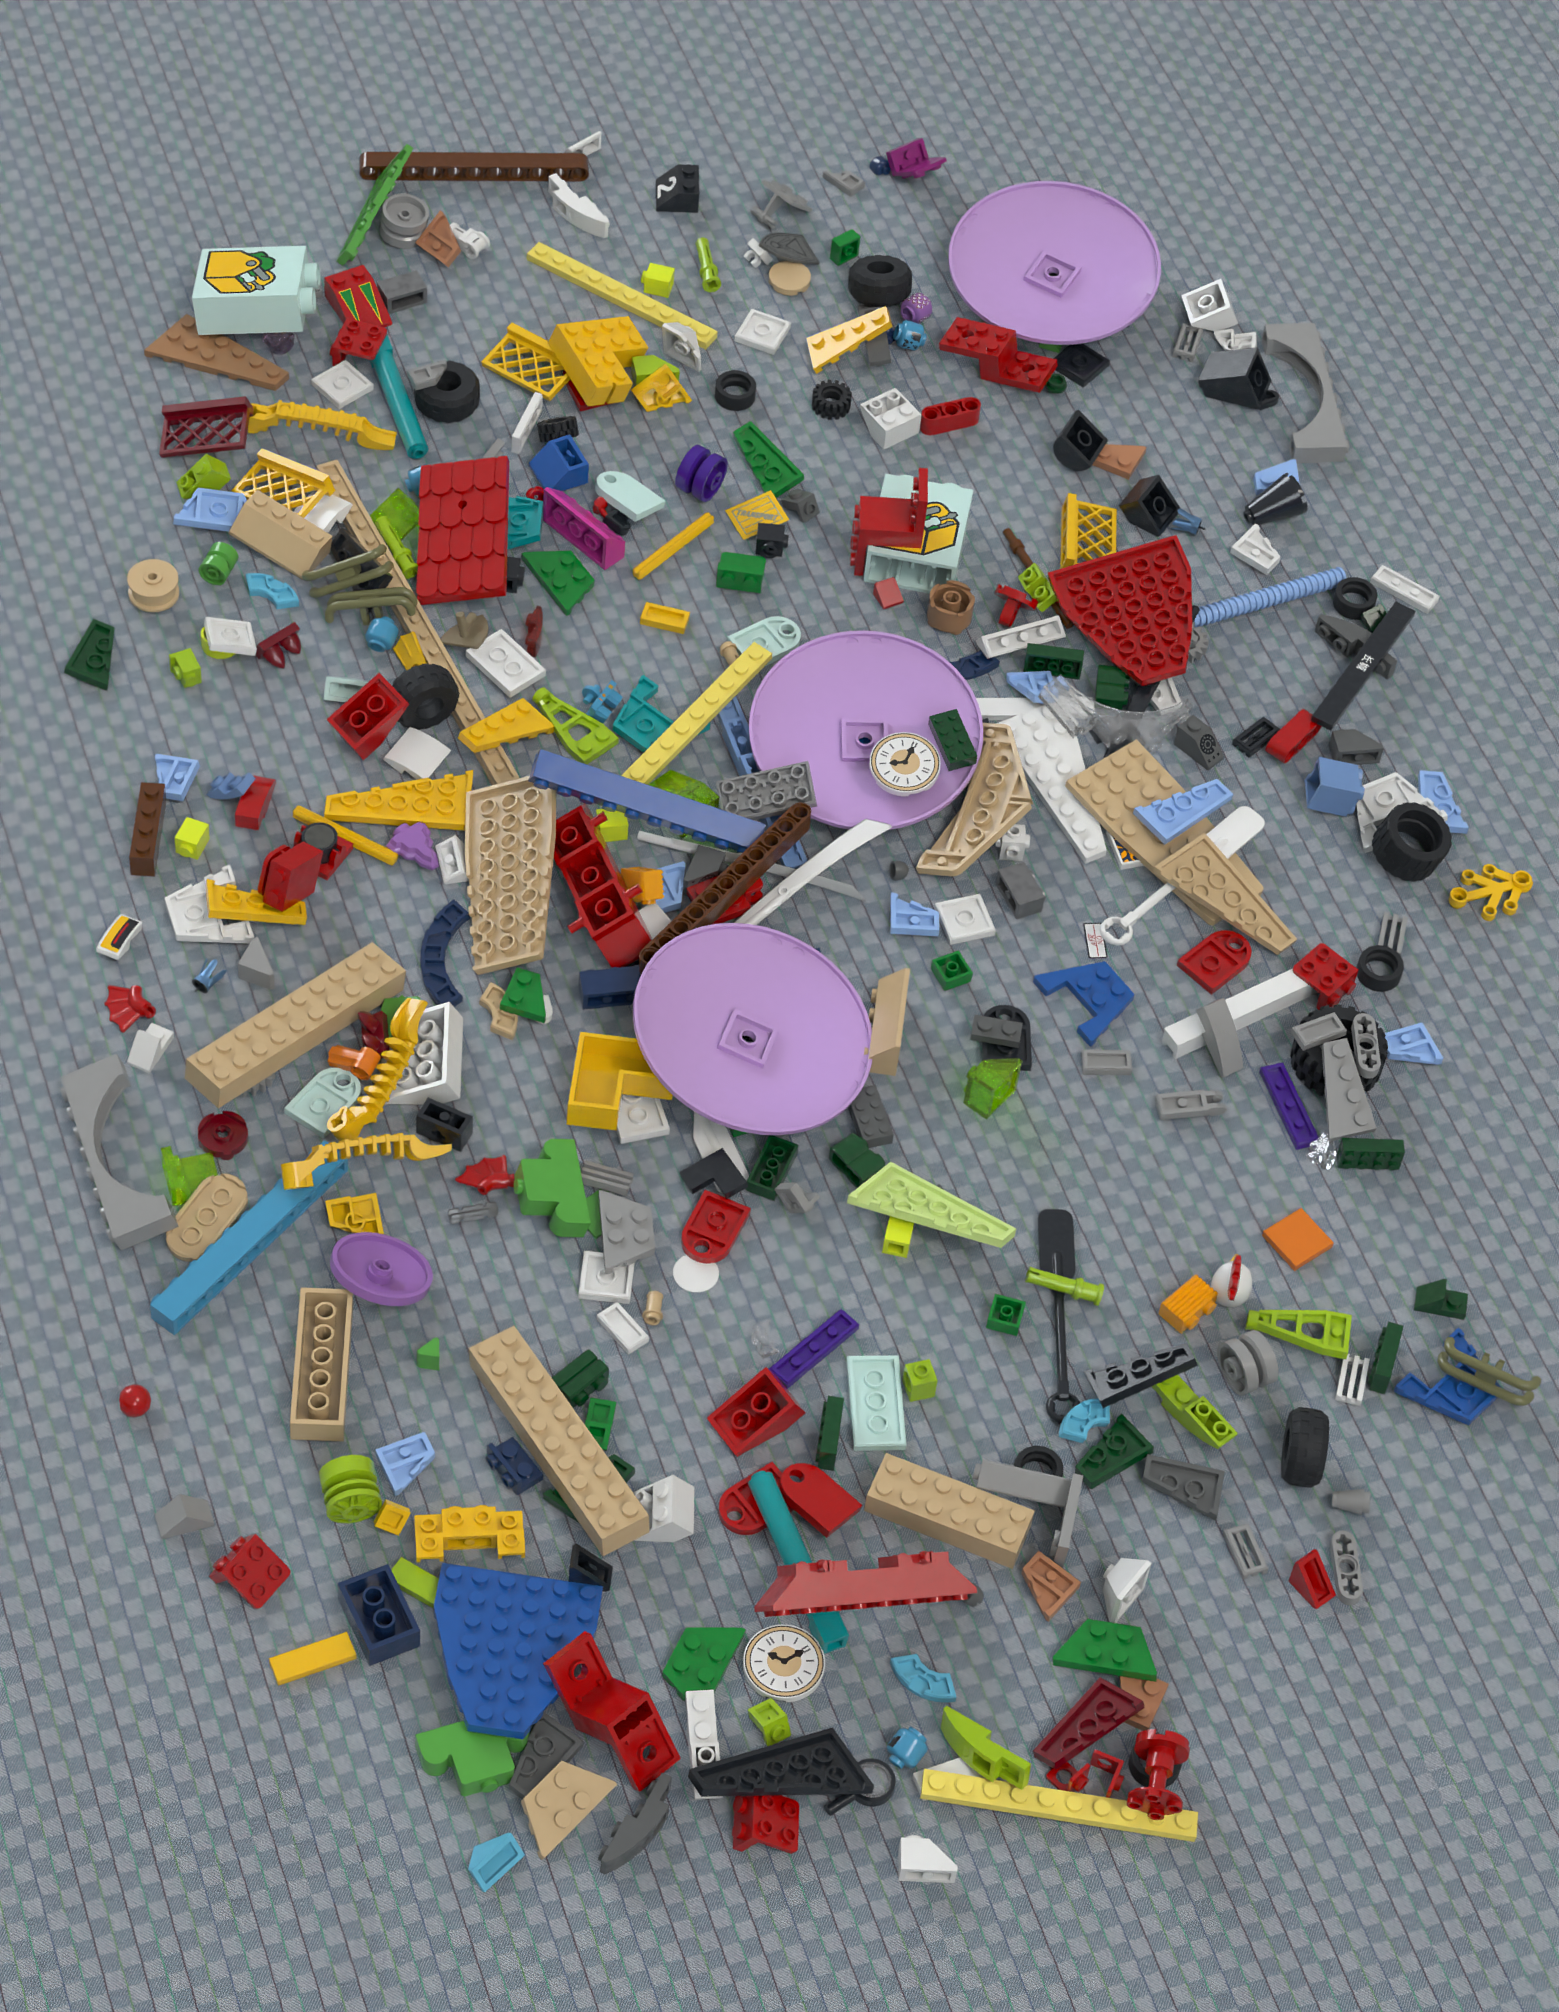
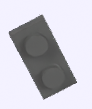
M974 1015L970 1040L1019 1048L1023 1023Z

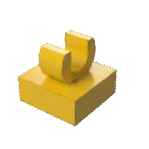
M385 1499L373 1521L374 1526L399 1536L411 1514L410 1509Z

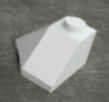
M678 322L664 323L662 325L664 353L700 372L702 370L701 355L696 332L689 326H684Z

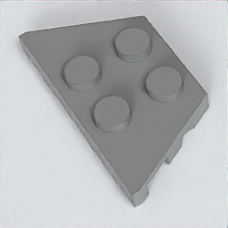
M599 1190L598 1200L605 1274L612 1273L613 1268L622 1264L628 1266L635 1263L638 1259L654 1255L655 1241L651 1207Z

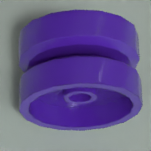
M701 445L693 446L687 452L678 468L675 478L676 488L685 493L692 492L693 497L702 502L711 500L725 478L728 468L727 459L716 453L711 454L709 449Z

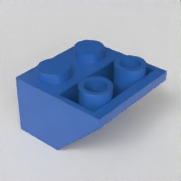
M570 434L550 440L529 462L530 469L543 489L549 487L564 491L588 483L589 463Z

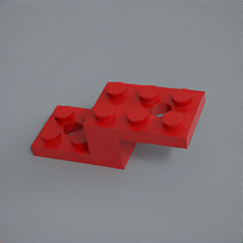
M957 317L939 342V349L942 351L979 359L980 377L982 380L1040 393L1057 368V359L1018 351L1016 330Z

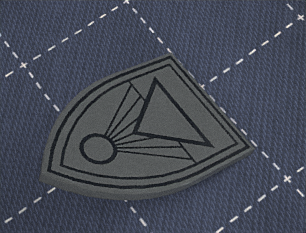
M770 233L765 235L758 245L776 256L779 262L787 260L819 265L820 263L801 234Z

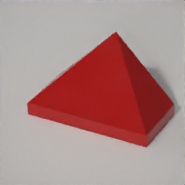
M1312 1550L1294 1563L1288 1581L1314 1609H1318L1336 1596L1318 1550Z

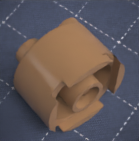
M954 580L946 581V584L942 585L940 583L936 584L930 591L927 609L928 624L943 632H949L953 635L961 634L962 630L967 628L972 620L975 597L970 592L971 589L966 584Z

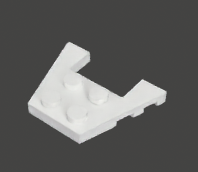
M1397 772L1362 785L1365 788L1364 796L1356 804L1364 854L1373 850L1372 840L1377 830L1376 826L1381 825L1390 811L1397 805L1406 802L1423 804L1435 810L1442 816L1444 821L1448 820V815L1444 810L1440 811L1435 807L1433 801L1419 794L1417 788Z
M230 865L222 867V871L215 875L209 874L205 876L204 880L194 886L190 884L164 898L177 941L250 944L254 938L249 921L223 925L221 919L208 918L206 880H214L215 885L226 887L227 884L236 885Z

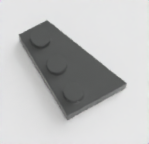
M1147 1454L1142 1482L1216 1521L1225 1471Z

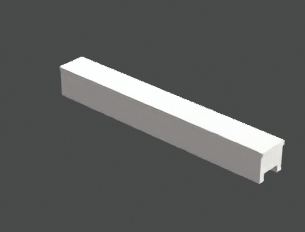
M1293 969L1225 1001L1237 1031L1319 992L1296 976L1292 971ZM1198 1014L1191 1015L1164 1028L1162 1043L1170 1047L1175 1059L1206 1045L1202 1036L1205 1030Z

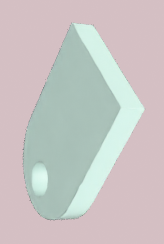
M607 471L597 477L595 484L596 493L635 522L664 508L666 502L664 499L625 473Z
M774 616L727 636V641L736 644V651L739 656L753 642H756L772 653V659L767 664L769 665L782 659L792 650L799 647L801 632L797 624L792 620ZM783 630H789V631H791L792 633H791V634H784L782 631H783Z
M341 1068L325 1069L319 1072L284 1108V1114L325 1139L330 1133L327 1128L329 1118L343 1106L350 1109L351 1106L358 1104L357 1098L361 1096L359 1079L350 1071ZM343 1079L348 1080L350 1082L346 1086H340L337 1084L339 1080Z

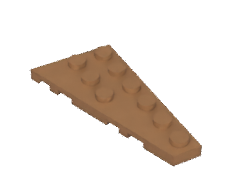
M188 314L184 315L144 350L146 357L152 358L154 355L163 358L164 362L171 363L176 361L184 363V366L213 375H218V373L229 376V379L236 381L238 378L249 381L251 385L276 391L289 380V372L223 334L198 335L196 320Z

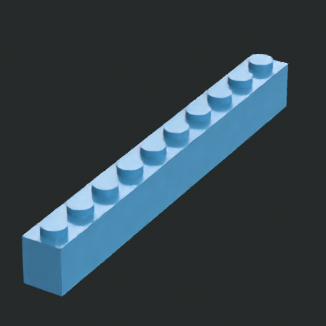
M324 1140L321 1144L325 1146L328 1142ZM337 1150V1162L327 1163V1159H324L325 1164L318 1166L312 1171L313 1187L284 1190L283 1179H279L267 1195H262L250 1211H245L239 1221L233 1227H228L215 1244H210L199 1259L193 1260L182 1275L175 1277L165 1291L154 1296L150 1303L151 1319L173 1335L177 1334L348 1171V1159L340 1160L339 1150Z

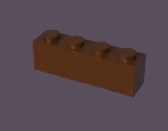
M141 782L129 855L131 875L155 877L166 808L165 784Z

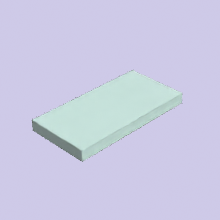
M899 1355L847 1356L853 1451L906 1450Z

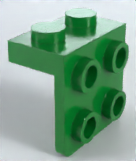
M723 552L718 563L716 587L761 594L766 559L760 556Z

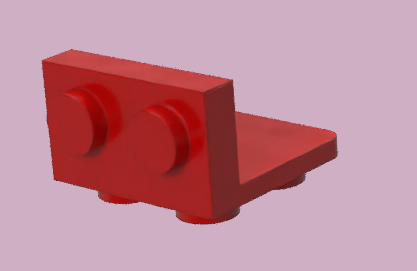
M347 318L330 348L329 354L332 356V366L344 361L348 354L368 360L375 359L387 335V329Z
M1320 943L1295 964L1292 971L1320 993L1316 1006L1320 1010V1007L1329 1005V1007H1334V1005H1338L1345 994L1349 995L1352 993L1357 985L1355 980L1359 970L1326 944Z
M255 1533L244 1538L242 1536L238 1537L230 1546L232 1551L227 1556L223 1555L214 1563L213 1568L215 1570L209 1577L215 1584L227 1581L254 1609H259L289 1577L291 1571Z
M782 1795L735 1797L733 1803V1849L742 1852L757 1843H761L790 1854L798 1850L799 1803L796 1800Z

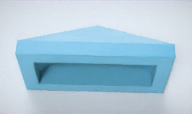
M506 1833L474 1846L468 1870L481 1891L486 1892L525 1854L512 1833Z

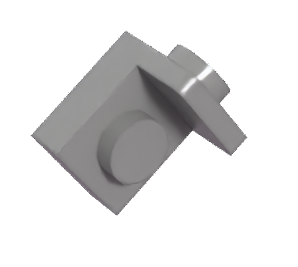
M796 1182L780 1183L775 1189L790 1213H807L814 1208V1203L820 1198L817 1192L804 1193L803 1189Z

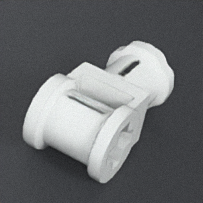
M455 222L450 224L461 251L468 258L475 259L481 250L487 249L490 246V241L483 232H477L471 228L465 231Z

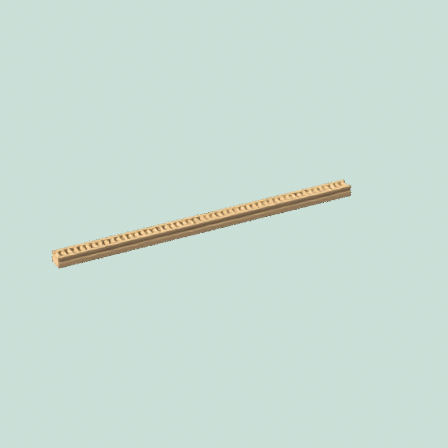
M333 460L317 465V471L329 475L336 490L333 495L353 504L343 520L346 529L367 551L377 548L380 544H384L387 547L339 461ZM387 547L386 552L376 558L381 565H384L387 561H391L394 564L393 569L389 572L393 579L387 588L405 587L412 591ZM419 601L415 607L416 613L413 616H409L402 605L390 606L405 633L415 632L426 663L446 668L454 678L460 694L456 708L451 714L460 730L462 731L483 720L485 716ZM501 744L499 747L474 753L491 785L519 779Z

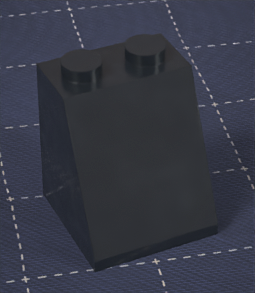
M1258 347L1211 352L1198 378L1199 387L1203 390L1205 397L1253 409H1260L1272 381Z

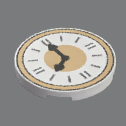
M899 732L890 734L877 742L870 755L869 769L880 788L890 794L905 797L930 789L938 779L941 763L937 749L929 740L914 733Z
M782 1624L762 1629L750 1639L744 1651L743 1671L745 1678L752 1689L764 1698L769 1697L775 1700L786 1701V1703L801 1700L817 1689L824 1674L825 1656L819 1642L810 1633L796 1626Z

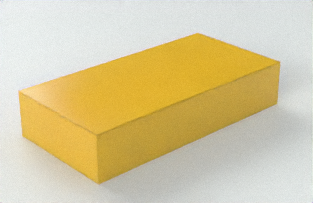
M646 602L640 617V624L684 634L690 618V612Z

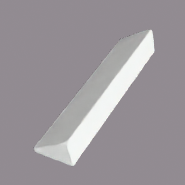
M1058 615L981 636L975 641L986 658L989 659L1027 648V643L1043 644L1065 638L1066 634Z

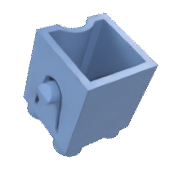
M1318 757L1312 773L1308 774L1305 779L1307 809L1345 817L1347 814L1352 815L1357 802L1362 800L1365 788L1362 786L1363 770L1355 764Z

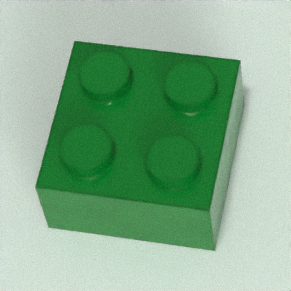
M851 229L834 237L831 242L830 260L837 266H840L859 255L861 236Z
M959 950L933 959L931 963V971L944 991L969 983L972 980L973 972Z
M995 1294L986 1328L1017 1336L1026 1302Z

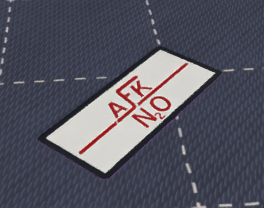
M1083 923L1089 959L1108 958L1105 940L1100 933L1102 923Z

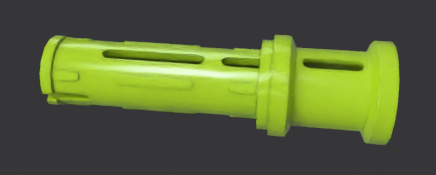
M701 237L697 239L695 245L701 264L699 274L703 279L702 287L707 292H715L721 287V280L717 277L718 267L713 263L708 239Z
M379 517L375 525L392 551L393 558L400 567L406 579L415 577L418 572V565L412 558L411 550L405 548L388 517Z
M1030 1266L1026 1273V1283L1067 1293L1074 1300L1080 1298L1093 1302L1095 1306H1099L1104 1292V1284L1102 1283L1098 1285L1085 1282L1081 1277L1074 1280Z

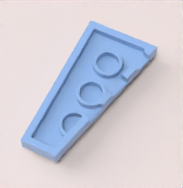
M1218 779L1195 786L1191 788V791L1173 794L1171 798L1163 801L1159 799L1146 807H1136L1133 814L1165 845L1232 800L1233 793Z

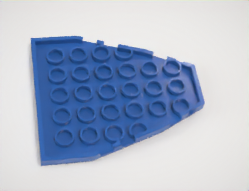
M442 1563L433 1614L437 1621L438 1637L441 1640L443 1649L442 1656L448 1683L451 1690L455 1692L457 1706L464 1715L467 1731L518 1739L525 1738L530 1732L531 1726L542 1718L544 1710L549 1704L553 1705L559 1697L543 1663L584 1631L591 1633L593 1639L595 1638L603 1586Z

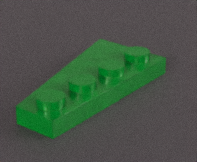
M751 421L733 432L736 443L764 493L771 490L775 498L804 481V474Z

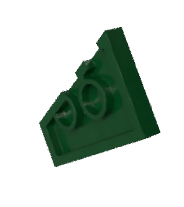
M93 619L65 666L64 673L107 691L115 627Z
M1121 1413L1111 1429L1108 1428L1104 1432L1103 1438L1098 1444L1092 1446L1077 1463L1075 1473L1083 1475V1482L1090 1489H1093L1146 1458L1147 1454H1153L1154 1446Z

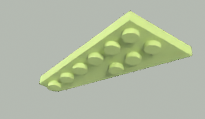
M892 1162L888 1163L849 1194L847 1204L1002 1248L1014 1238L1016 1228Z

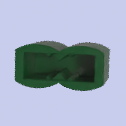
M1098 665L1094 709L1122 712V706L1127 705L1128 692L1124 691V688L1128 689L1130 676L1126 675L1117 666Z
M851 1133L832 1146L829 1151L828 1158L832 1164L845 1174L847 1179L856 1188L885 1166L882 1156L869 1150L866 1140L854 1133Z

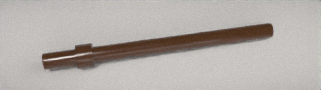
M1006 528L1003 531V535L1009 542V548L1028 569L1033 562L1024 550V544L1020 539L1016 538L1010 528ZM1058 601L1051 605L1066 629L1071 628L1074 624L1062 613Z

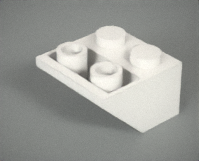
M896 388L860 404V409L871 437L883 449H887L919 433L921 414Z
M671 1475L633 1492L649 1514V1533L635 1541L676 1542L694 1534V1486L675 1475Z

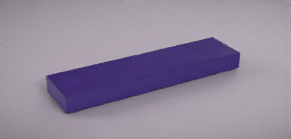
M1284 1063L1260 1067L1259 1073L1295 1150L1319 1145L1320 1139Z
M840 1309L772 1365L769 1370L788 1389L859 1330L860 1324L844 1310Z

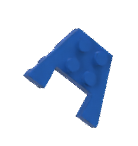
M1105 961L1038 974L1033 979V983L1046 997L1066 986L1094 1018L1079 1025L1077 1033L1090 1047L1108 1029L1110 1023L1117 1019L1127 1008L1135 995Z
M1458 1327L1449 1336L1454 1338L1455 1348L1478 1359L1476 1356L1477 1351L1472 1344L1469 1345L1464 1338L1465 1334ZM1458 1363L1455 1366L1472 1375H1475L1477 1371L1462 1363ZM1410 1372L1394 1388L1395 1393L1468 1426L1498 1398L1448 1374L1430 1389ZM1496 1381L1495 1385L1501 1387Z

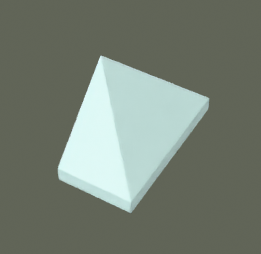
M326 676L323 700L346 702L369 681L349 677Z

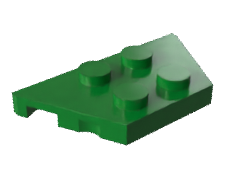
M571 550L523 552L521 554L522 561L566 616L572 613L574 605L576 603L579 604L584 599V595L589 593L594 587V578Z
M1087 1619L1053 1656L1054 1666L1157 1681L1155 1665L1142 1629L1138 1626Z
M686 1627L662 1672V1677L670 1686L676 1689L678 1696L683 1701L686 1700V1691L714 1690L715 1693L745 1636L746 1629L736 1627Z

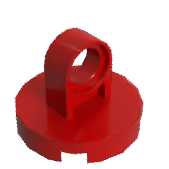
M998 584L994 592L995 595L1006 601L999 618V624L1009 628L1012 626L1020 607L1035 611L1038 605L1036 599L1032 598L1029 601L1026 599L1027 594L1006 585L1002 587V585Z

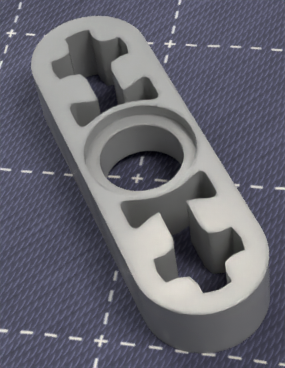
M1361 1013L1354 1017L1351 1026L1355 1062L1360 1076L1374 1078L1378 1074L1381 1065L1376 1023L1372 1016ZM1361 1023L1364 1024L1365 1027H1367L1365 1033H1363V1026L1361 1025ZM1367 1042L1371 1044L1372 1049H1363L1360 1043ZM1367 1058H1369V1066L1372 1068H1368L1365 1064Z
M1338 1531L1333 1535L1330 1542L1337 1597L1343 1604L1355 1605L1359 1602L1363 1593L1356 1541L1350 1532ZM1339 1541H1343L1344 1545H1347L1345 1554H1342L1343 1549L1342 1545L1338 1543ZM1341 1563H1349L1353 1567V1571L1345 1573L1340 1569L1339 1565ZM1348 1581H1351L1350 1589L1354 1592V1595H1350L1349 1591H1345Z

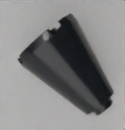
M1289 473L1283 474L1249 502L1243 512L1247 523L1260 525L1306 513L1308 505L1307 502H1302L1301 497L1304 496V492L1295 477L1292 475L1288 477Z

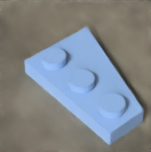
M1420 770L1418 774L1419 794L1424 798H1429L1434 802L1435 807L1447 813L1448 820L1445 823L1448 824L1451 833L1467 834L1469 827L1460 815L1461 810L1452 798L1453 793L1443 772Z

